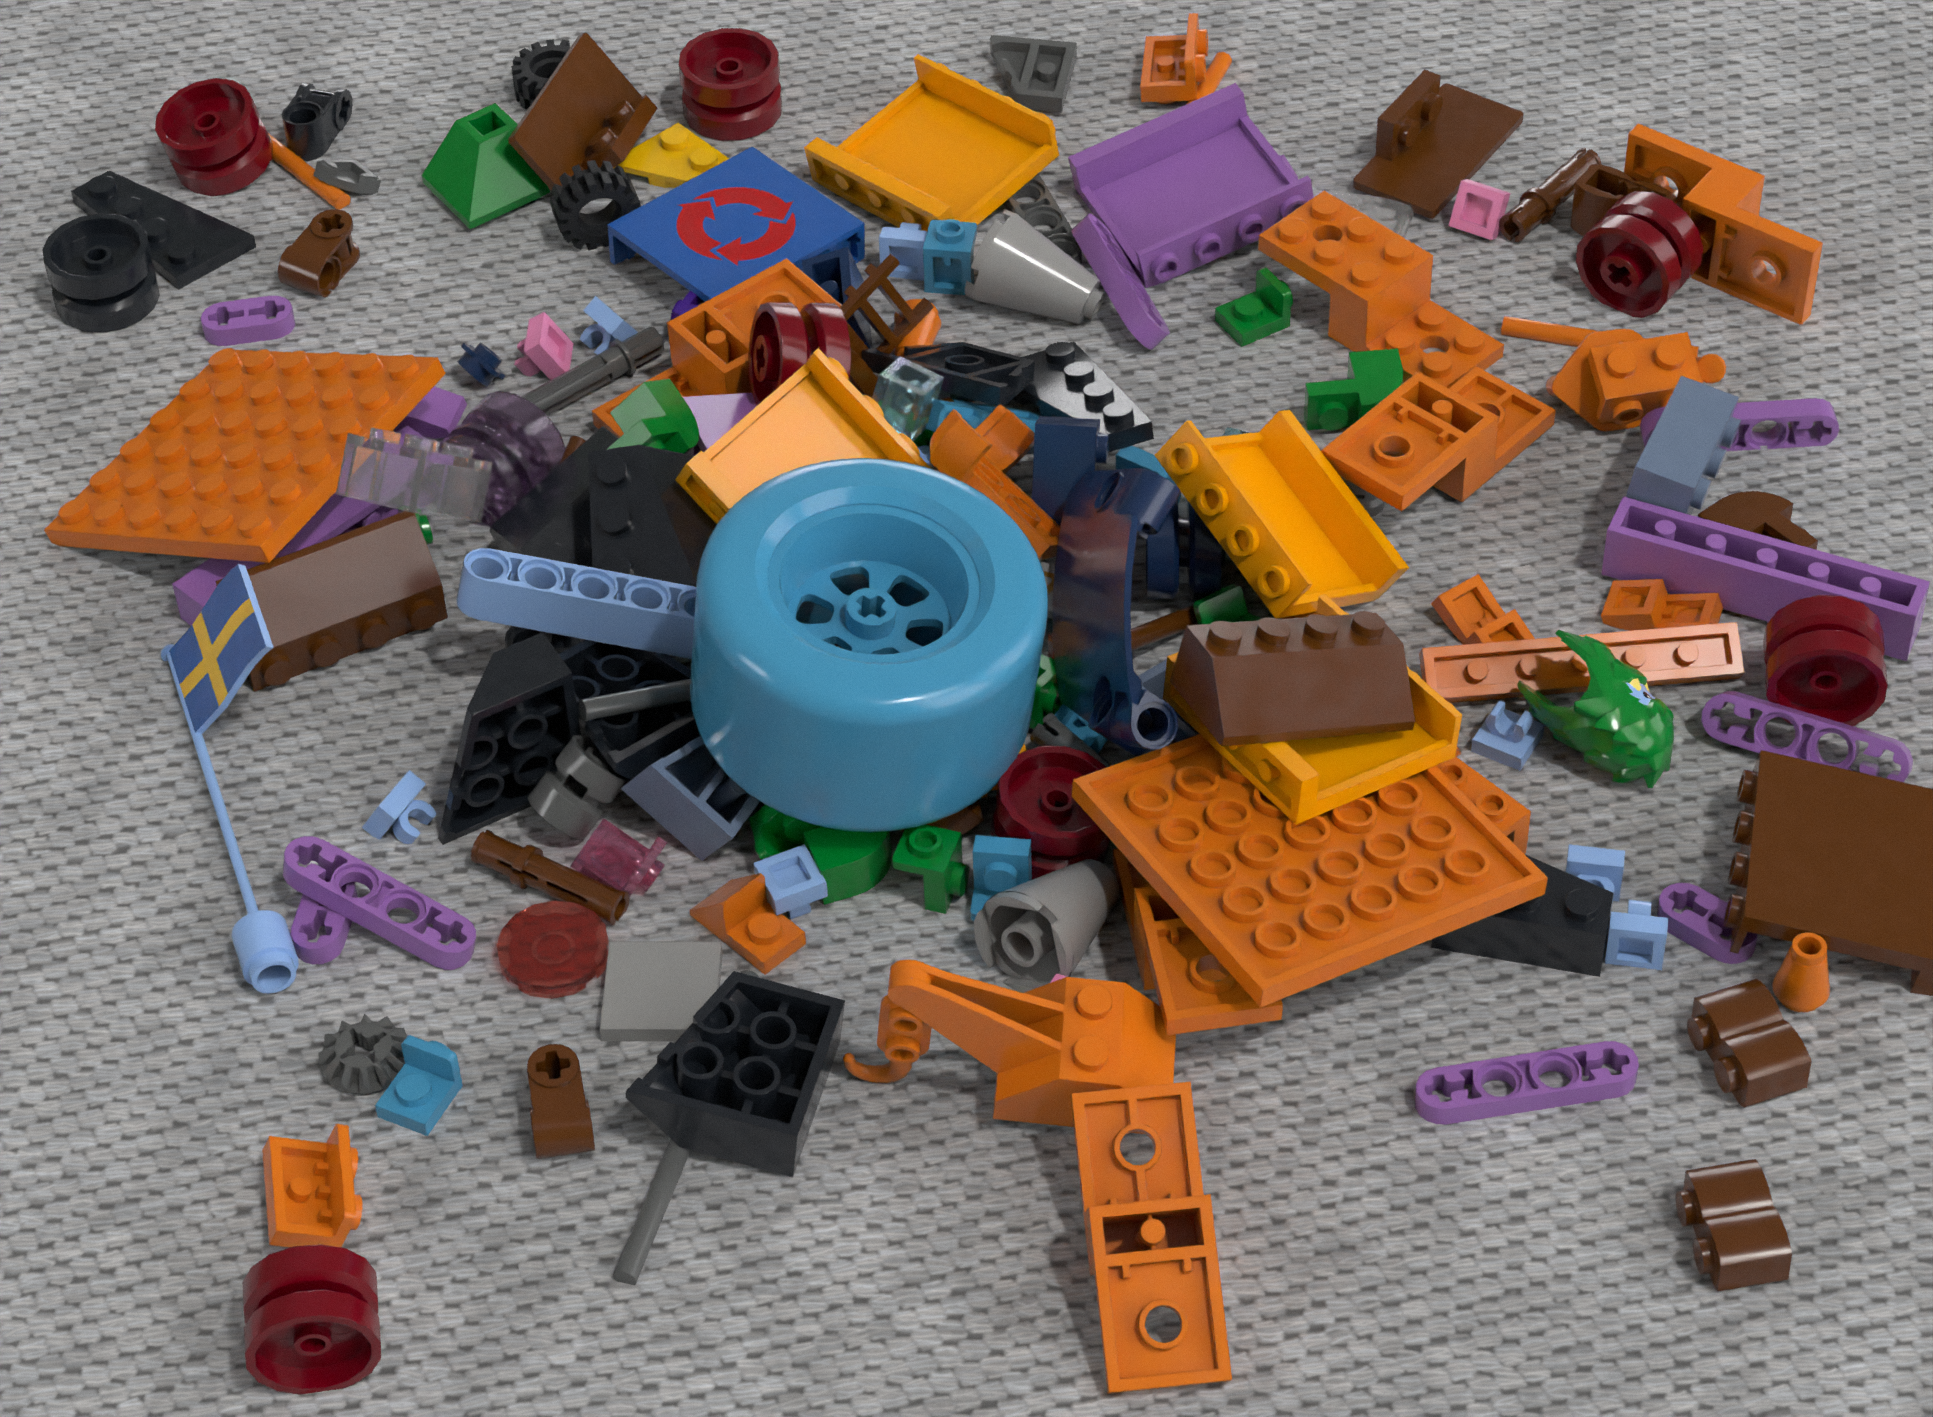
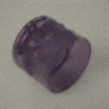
M497 391L487 394L471 410L461 425L456 426L449 436L436 447L431 454L430 469L436 485L455 508L465 516L492 526L558 466L566 447L561 433L554 423L534 403L514 393Z

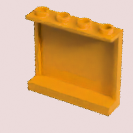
M920 54L914 57L918 80L840 145L835 147L816 137L804 147L813 181L898 228L902 222L921 224V230L928 231L931 220L954 219L960 222L980 224L1059 156L1053 120L1045 114L1037 113L1015 102L1009 96H1003L982 86L978 81L968 79L948 69L944 64L936 63Z
M818 348L799 370L704 453L700 451L688 461L675 480L709 517L718 524L727 511L743 496L764 482L802 466L837 459L875 458L907 462L932 468L920 457L916 444L907 435L898 433L886 421L879 404L871 397L862 395L848 380V374L844 367L834 358L826 357Z
M1290 410L1278 411L1259 432L1204 438L1193 422L1188 420L1154 455L1276 619L1316 612L1318 598L1324 594L1339 607L1374 601L1385 593L1409 569V566Z
M1327 595L1319 596L1316 614L1324 616L1349 614ZM1178 652L1167 656L1163 700L1296 825L1455 758L1462 714L1408 666L1407 670L1415 715L1413 730L1221 746L1170 682Z

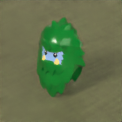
M1558 630L1555 634L1561 638V641L1586 662L1591 678L1588 689L1579 700L1574 701L1573 706L1560 707L1543 694L1519 680L1517 687L1529 705V712L1541 724L1550 729L1553 733V738L1584 755V762L1613 774V782L1630 783L1644 778L1647 787L1653 788L1663 771L1667 772L1670 770L1674 742V715L1672 711L1660 699L1650 694L1646 676L1632 666L1616 659L1607 645L1587 635L1582 637Z

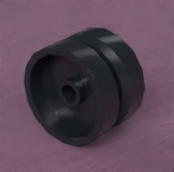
M99 213L81 216L61 225L48 237L42 249L44 265L48 280L51 283L57 314L67 325L88 332L103 333L120 330L141 321L155 308L160 296L154 264L152 263L147 233L137 221L118 214Z

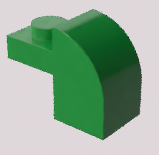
M1398 348L1349 352L1346 380L1305 383L1304 420L1307 431L1321 429L1332 431L1350 427L1403 384V367Z
M670 379L643 382L610 412L624 434L607 449L643 445L686 454L699 441L697 421L690 407Z
M820 827L803 832L804 844L827 883L828 897L821 899L823 905L850 898L872 889L885 877L892 861L891 831L854 832Z

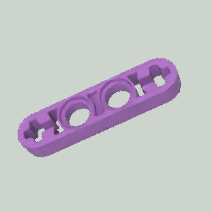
M1088 214L1071 232L1127 329L1143 346L1152 350L1170 334V331L1112 233L1097 217Z
M1811 398L1737 403L1733 417L1741 420L1738 432L1730 449L1721 446V448L1727 451L1759 450L1761 449L1760 446H1767L1768 449L1825 446L1837 437L1839 424L1834 407L1824 399ZM1665 407L1654 409L1642 418L1640 431L1644 447ZM1762 421L1776 422V425L1768 431H1752V428Z
M1725 691L1718 693L1706 702L1702 710L1701 721L1704 730L1710 737L1753 752L1760 753L1763 750L1881 777L1879 775L1880 767L1871 762L1862 761L1860 763V771L1851 769V765L1859 754L1860 740L1868 743V747L1863 754L1880 757L1886 750L1894 752L1893 762L1901 765V770L1892 771L1887 776V779L1904 782L1912 770L1913 758L1910 750L1904 743L1894 738L1740 692ZM1730 702L1735 705V715L1749 720L1754 717V709L1762 711V715L1754 726V739L1746 737V733L1750 730L1751 726L1734 723L1728 730L1721 728L1722 719L1714 716L1715 709L1721 710ZM1783 717L1792 723L1795 729V738L1792 744L1785 747L1771 744L1765 733L1766 725L1770 719ZM1827 733H1837L1842 736L1848 745L1846 758L1838 763L1824 760L1818 750V742L1821 736Z
M303 836L294 839L287 845L284 851L283 877L286 883L293 889L435 967L443 970H455L464 966L471 959L475 948L476 929L472 922L464 916L323 839L314 836ZM311 861H315V862L318 863V865L313 864V863L309 864V863H310ZM299 863H300V864H303V865H307V867H306V868L301 867V866H299ZM350 882H359L367 886L370 893L360 898H354L344 894L340 888ZM396 908H406L413 911L418 918L413 922L402 924L390 919L387 913ZM430 923L433 925V927L431 928L427 926V924ZM451 938L459 940V942H450L448 946L440 943V940L443 942H448L451 940Z
M1604 1041L1436 1067L1425 1071L1419 1076L1415 1088V1109L1428 1122L1452 1124L1618 1098L1627 1095L1635 1086L1639 1067L1638 1057L1625 1044L1616 1041ZM1611 1064L1615 1071H1621L1619 1075H1611L1607 1068H1602V1065ZM1581 1067H1584V1077L1589 1076L1588 1081H1582ZM1548 1071H1557L1567 1076L1570 1083L1560 1088H1553L1541 1082L1539 1076ZM1491 1080H1501L1511 1085L1514 1091L1506 1096H1493L1487 1093L1482 1086ZM1467 1084L1472 1085V1099L1468 1098V1089H1464V1086ZM1442 1090L1445 1097H1451L1450 1101L1440 1102L1439 1097L1433 1095L1432 1091Z

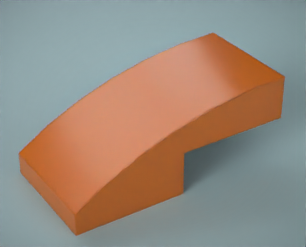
M1479 574L1440 594L1431 603L1444 623L1463 645L1535 639L1515 609L1505 614Z
M1663 579L1613 580L1601 613V618L1606 625L1628 631L1719 623L1723 606L1719 593L1668 594Z

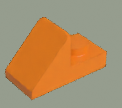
M761 873L728 881L689 910L690 915L764 975L806 944L805 931L783 914L776 915L771 905L767 902L765 877Z

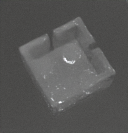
M371 427L369 437L348 433L336 491L337 495L412 513L481 523L493 462L472 458L474 448L443 442L441 451L438 450L440 442L436 441V439L405 433L403 443L400 442L402 433Z

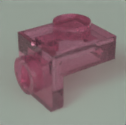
M603 818L570 866L620 891H626L631 896L637 886L647 892L662 871L665 864L656 858L667 842L658 836L650 849H648Z

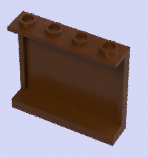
M1761 750L1753 771L1743 770L1737 791V802L1745 803L1744 811L1740 810L1737 815L1732 842L1741 844L1740 852L1736 851L1734 853L1728 876V884L1737 886L1736 894H1731L1728 899L1724 915V927L1732 928L1730 952L1739 953L1747 932L1790 942L1798 934L1805 932L1815 933L1826 941L1827 950L1912 969L1910 993L1933 996V789Z

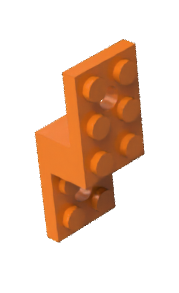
M1638 123L1628 134L1624 173L1634 181L1650 182L1672 192L1676 196V204L1689 215L1698 228L1703 244L1701 265L1691 278L1802 325L1811 315L1823 242L1759 216L1765 175ZM1666 177L1670 178L1676 184L1678 190H1674L1669 187V182L1666 179ZM1763 260L1774 267L1776 274L1767 271Z
M1325 190L1259 235V251L1330 294L1328 336L1353 352L1398 348L1403 367V383L1415 373L1420 372L1449 389L1475 366L1486 370L1503 357V343L1430 300L1433 255ZM1428 348H1438L1445 351V353L1440 351H1434L1427 354L1423 350Z
M786 258L667 322L672 367L647 381L670 379L682 397L752 393L748 359L750 331L754 316L761 304L767 302L792 303L798 308L799 312L804 305L809 303H835L839 308L842 305ZM641 384L593 409L594 426L598 429L603 426L620 438L624 433L610 412Z
M1477 366L1449 389L1417 372L1330 442L1321 452L1341 477L1401 512L1432 486L1463 502L1550 429L1555 422L1556 410Z
M1113 849V866L1119 884L1143 989H1156L1166 1034L1174 1035L1282 1020V1000L1260 1007L1119 849Z
M1191 1081L1072 1093L1070 1097L1090 1276L1095 1275L1107 1393L1231 1381L1232 1373L1211 1194L1204 1195ZM1131 1132L1146 1134L1154 1145L1153 1158L1143 1165H1133L1127 1162L1120 1151V1143L1125 1135ZM1166 1307L1177 1314L1180 1320V1331L1174 1340L1162 1343L1155 1341L1149 1336L1146 1331L1145 1320L1152 1309Z

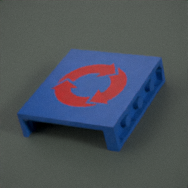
M753 146L608 224L610 262L616 265L627 258L631 259L638 253L705 302L786 258L802 272V260L848 247L855 263L865 258V223Z

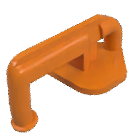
M1613 329L1588 334L1557 375L1551 376L1547 380V392L1549 395L1561 400L1597 430L1614 431L1640 426L1643 417L1629 424H1617L1615 422L1599 423L1596 413L1600 399L1588 362V354L1592 347L1641 340L1643 337L1631 329ZM1707 354L1703 357H1695L1703 382L1713 384L1719 382L1724 377L1726 364L1720 356Z

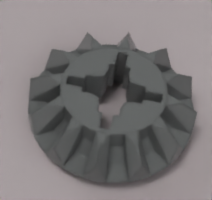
M364 1014L361 1022L352 1025L342 1020L337 1033L325 1034L324 1048L318 1053L323 1076L333 1087L352 1094H369L388 1088L405 1064L401 1044L407 1037L405 1029L396 1028L388 1016L379 1021H372ZM354 1044L364 1045L368 1050L374 1049L375 1062L373 1063L369 1057L366 1058L361 1053L356 1054Z

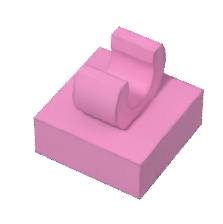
M1469 179L1461 180L1448 226L1489 240L1496 239L1500 232L1499 220L1505 215L1511 193Z
M543 312L529 319L526 338L517 344L518 350L524 357L515 360L514 365L523 375L531 377L542 371L552 380L570 370L574 343Z

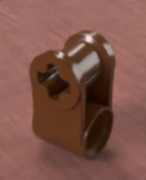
M339 209L325 210L317 214L295 242L289 245L283 252L278 265V278L280 282L324 298L328 297L332 293V291L328 290H334L340 280L360 258L359 247L353 242L351 236L353 220L350 214Z
M548 1044L538 1048L531 1054L527 1063L532 1106L529 1109L536 1159L595 1151L588 1099H585L580 1063L576 1053L569 1047L561 1044Z

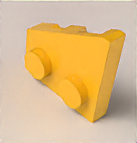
M676 123L632 148L625 160L618 165L623 168L625 174L630 173L648 177L650 185L676 188L729 158L680 123Z

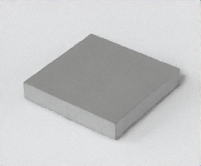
M609 941L600 1021L601 1041L676 1042L693 1023V1016L720 987L723 957L722 942Z

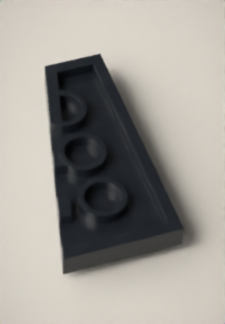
M110 170L71 190L73 202L88 215L99 213L118 214L137 221L147 233L155 271L178 290L256 248L254 235Z
M1075 342L1053 343L1043 351L1023 356V358L1035 361L1034 381L1012 399L1021 405L1032 402L1039 406L1041 416L1100 419V433L1109 434L1108 453L1154 439L1152 421Z

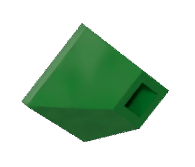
M496 103L456 120L421 175L422 182L470 230L550 193L548 186L509 143L508 139L518 124Z

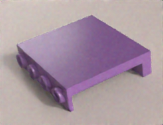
M1236 83L1068 157L1076 191L1093 215L1112 233L1145 288L1164 283L1258 241L1259 235L1314 198L1309 176L1297 179L1249 118L1244 93Z

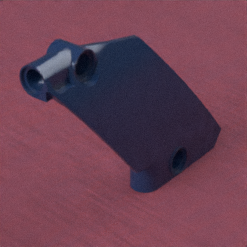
M1143 468L1087 471L1067 495L1055 560L1052 601L1053 647L1060 702L1085 719L1090 729L1132 755L1139 756L1146 749H1161L1169 745L1175 738L1178 730V717L1175 710L1166 701L1148 690L1142 689V680L1133 668L1130 608L1136 539H1147L1149 535L1159 533L1181 491L1168 479Z

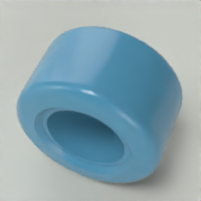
M837 459L802 466L764 482L743 496L721 518L708 539L699 564L696 584L690 695L698 731L707 750L716 763L735 783L762 803L787 816L825 828L854 832L896 831L935 822L975 803L999 782L1001 776L1016 759L1025 742L1030 726L1048 616L1047 586L1043 568L1036 551L1016 522L991 499L954 477L924 466L888 459ZM831 644H837V645L841 646L842 648L836 647V646L831 645Z

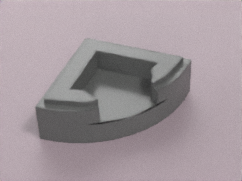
M325 159L317 161L314 172L316 178L327 184L360 194L373 195L377 193L381 183L378 176L355 159Z

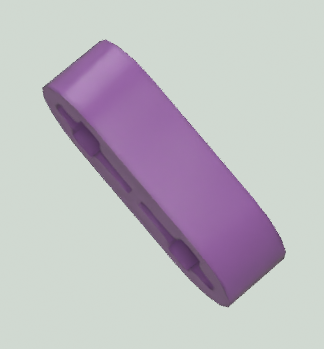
M263 296L213 304L202 313L201 323L204 336L209 343L217 346H230L282 338L294 329L295 318L289 300L281 296ZM276 316V318L268 319V317Z
M355 882L344 884L340 888L347 896L358 898ZM303 894L291 927V938L297 957L309 964H324L332 961L344 948L352 921ZM320 926H325L326 935H321L317 942H309V940L317 937Z
M1690 883L1671 884L1663 889L1660 894L1657 917L1668 918L1667 932L1715 960L1728 964L1745 962L1752 957L1756 948L1758 934L1747 932L1739 953L1730 952L1731 939L1727 941L1721 937L1722 935L1726 937L1732 935V928L1724 927L1727 902ZM1685 906L1693 908V911L1686 909L1681 914L1674 911V908L1681 910Z

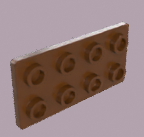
M585 32L576 38L510 135L508 141L548 188L552 190L554 184L562 186L559 177L564 172L570 177L574 175L571 167L577 164L580 165L581 170L588 169L587 161L595 160L598 168H601L603 160L611 162L613 167L622 163L658 108L647 95H640L590 35Z
M1424 69L1378 117L1375 156L1353 178V188L1433 219L1458 193L1461 180H1470L1521 125L1524 113L1448 83H1444L1440 87L1441 75Z

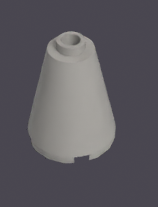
M1005 209L1002 212L1005 223L998 220L993 222L976 253L971 269L979 273L975 285L966 281L965 296L974 301L1081 324L1085 317L1093 320L1105 297V293L1099 291L1101 281L1017 213Z
M1085 859L993 895L987 900L983 909L977 913L974 920L975 941L982 959L989 968L996 964L1002 972L1011 976V978L1004 980L1003 983L1021 993L1050 983L1056 973L1070 977L1119 900L1120 889L1115 875L1101 862Z

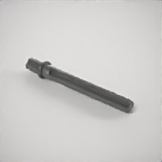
M648 327L622 342L615 339L610 342L609 349L462 428L453 433L451 437L440 440L435 445L447 452L451 469L624 373L627 376L633 375L637 366L664 351V339L655 327Z

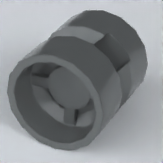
M573 735L555 760L557 772L546 771L529 794L528 800L536 812L558 830L569 836L584 839L603 814L601 802L612 803L629 779L613 770L592 740L580 735Z

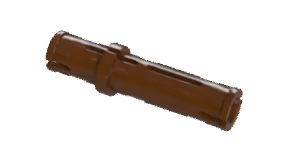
M1586 148L1579 149L1565 164L1561 165L1545 179L1541 185L1525 191L1520 197L1519 204L1499 220V229L1503 236L1510 241L1514 238L1515 242H1520L1537 225L1549 222L1556 214L1557 207L1574 194L1575 181L1591 164L1602 165L1598 154L1592 149H1589L1587 153Z
M490 830L481 832L473 844L471 861L510 877V881L514 886L521 889H526L530 886L568 905L603 919L611 925H615V922L619 921L627 911L630 900L628 892L620 891L579 871L544 857L543 851L533 845L522 847L495 835Z

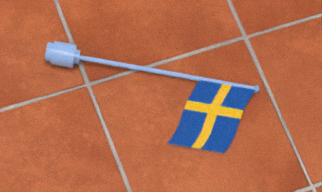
M237 564L220 581L192 626L175 645L168 644L163 647L161 658L169 663L248 913L234 925L231 933L244 979L261 993L270 994L280 992L294 982L299 960L285 918L274 911L258 910L202 735L228 707L254 666L267 652L274 648L246 566Z

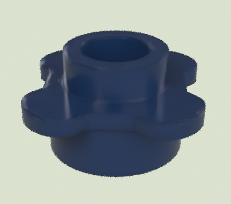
M465 342L461 345L466 352L457 362L480 383L488 387L495 377H500L501 379L506 377L498 368L502 363V359L481 342L476 347L467 345Z

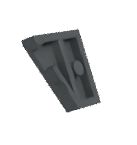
M991 35L990 54L1012 99L1031 110L1062 113L1077 58V43Z

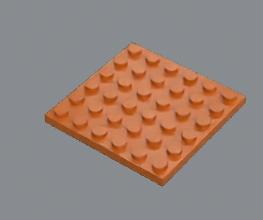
M233 348L222 349L210 357L209 364L194 379L181 386L179 394L165 408L157 411L150 418V424L136 438L129 440L120 448V454L106 468L98 471L90 478L89 485L74 500L67 502L60 508L58 516L44 531L51 543L64 547L270 563L446 373L438 357L388 356L375 353L361 355L341 354L339 352L306 353L304 351L279 352L267 349L258 351L235 350Z
M1201 734L1073 779L1072 798L1260 1007L1545 895L1548 877L1437 766H1433L1297 825L1222 756Z

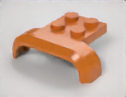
M1001 404L975 429L962 418L960 413L953 409L930 439V463L940 472L954 477L983 493L1003 509L1027 536L1037 553L1039 561L1055 557L1060 526L1006 475L1034 446L1035 433L1013 412Z

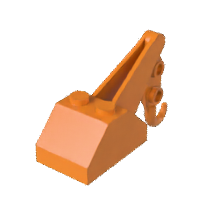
M900 960L893 963L890 967L888 995L881 1000L877 1046L884 1052L885 1057L889 1059V1063L884 1065H866L855 1060L854 1055L851 1053H846L843 1057L845 1068L861 1080L872 1083L896 1082L906 1077L912 1068L913 1062L917 1061L921 1055L929 1050L931 1029L933 1028L996 1072L993 1119L1074 1127L1070 1097L1072 1093L1173 1083L1176 1034H1166L1160 1006L1125 982L1064 977L1021 993L949 973L917 960ZM1131 1132V1133H1137V1134H1144V1133H1141V1132Z

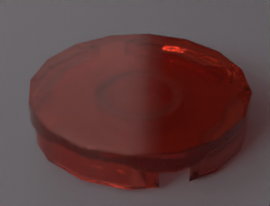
M550 901L534 904L515 914L502 928L496 946L501 972L508 982L510 979L512 983L518 985L519 991L529 996L553 999L574 995L585 989L586 982L592 980L595 975H597V979L600 977L607 966L609 940L605 924L594 911L573 902Z

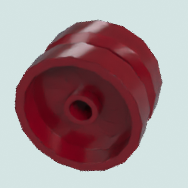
M721 28L702 33L690 40L680 52L678 65L680 84L683 87V116L689 127L702 136L717 140H743L762 134L773 127L782 114V91L779 82V52L774 43L761 33L743 28Z
M213 78L188 85L178 90L165 101L156 116L155 131L169 157L170 163L181 184L194 193L214 197L240 190L250 185L263 174L272 159L273 143L260 119L257 107L247 88L234 80Z
M1634 191L1621 197L1607 211L1604 217L1598 220L1584 235L1577 245L1576 264L1581 280L1592 296L1599 302L1632 317L1645 318L1659 312L1675 292L1699 268L1702 262L1703 244L1698 228L1689 215L1676 203L1654 192Z
M767 302L760 305L754 316L750 331L748 351L749 378L756 406L799 370L818 348L826 357H832L837 360L846 370L848 378H850L851 350L848 326L842 309L835 303H809L804 305L800 312L792 303Z
M1811 596L1795 600L1779 609L1766 624L1763 648L1764 661L1767 666L1765 684L1768 701L1850 726H1855L1873 716L1885 702L1888 681L1886 664L1883 659L1885 652L1884 633L1878 616L1863 603L1844 596ZM1781 717V718H1782L1783 720H1785L1787 723L1792 724L1789 720H1787V719Z
M1039 746L1018 754L999 780L990 836L1031 839L1032 880L1085 859H1093L1104 864L1111 840L1072 798L1073 779L1107 768L1086 752L1066 746Z
M323 1244L293 1246L269 1254L250 1268L242 1282L244 1322L246 1324L244 1327L246 1369L257 1382L279 1392L301 1395L343 1389L356 1384L373 1372L381 1359L379 1316L377 1315L379 1312L377 1275L366 1258L346 1248Z

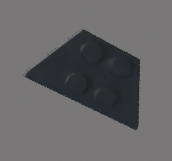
M965 342L904 346V357L880 352L876 348L862 350V359L874 373L914 383V389L918 391H943L950 393V399L980 401L995 406L1000 404L1005 406L1034 381V360Z

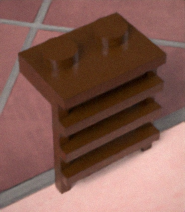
M891 253L877 268L871 263L866 267L864 271L869 277L857 290L850 285L844 291L848 299L840 307L846 322L858 309L883 340L876 349L888 354L901 343L934 307L926 298H923L913 310L905 302L887 278L900 264L898 259ZM877 288L903 319L893 331H891L867 301V298ZM847 323L851 350L849 381L862 395L871 397L881 407L883 393L890 392L862 359V350L868 349V347ZM894 398V404L896 406L898 402Z

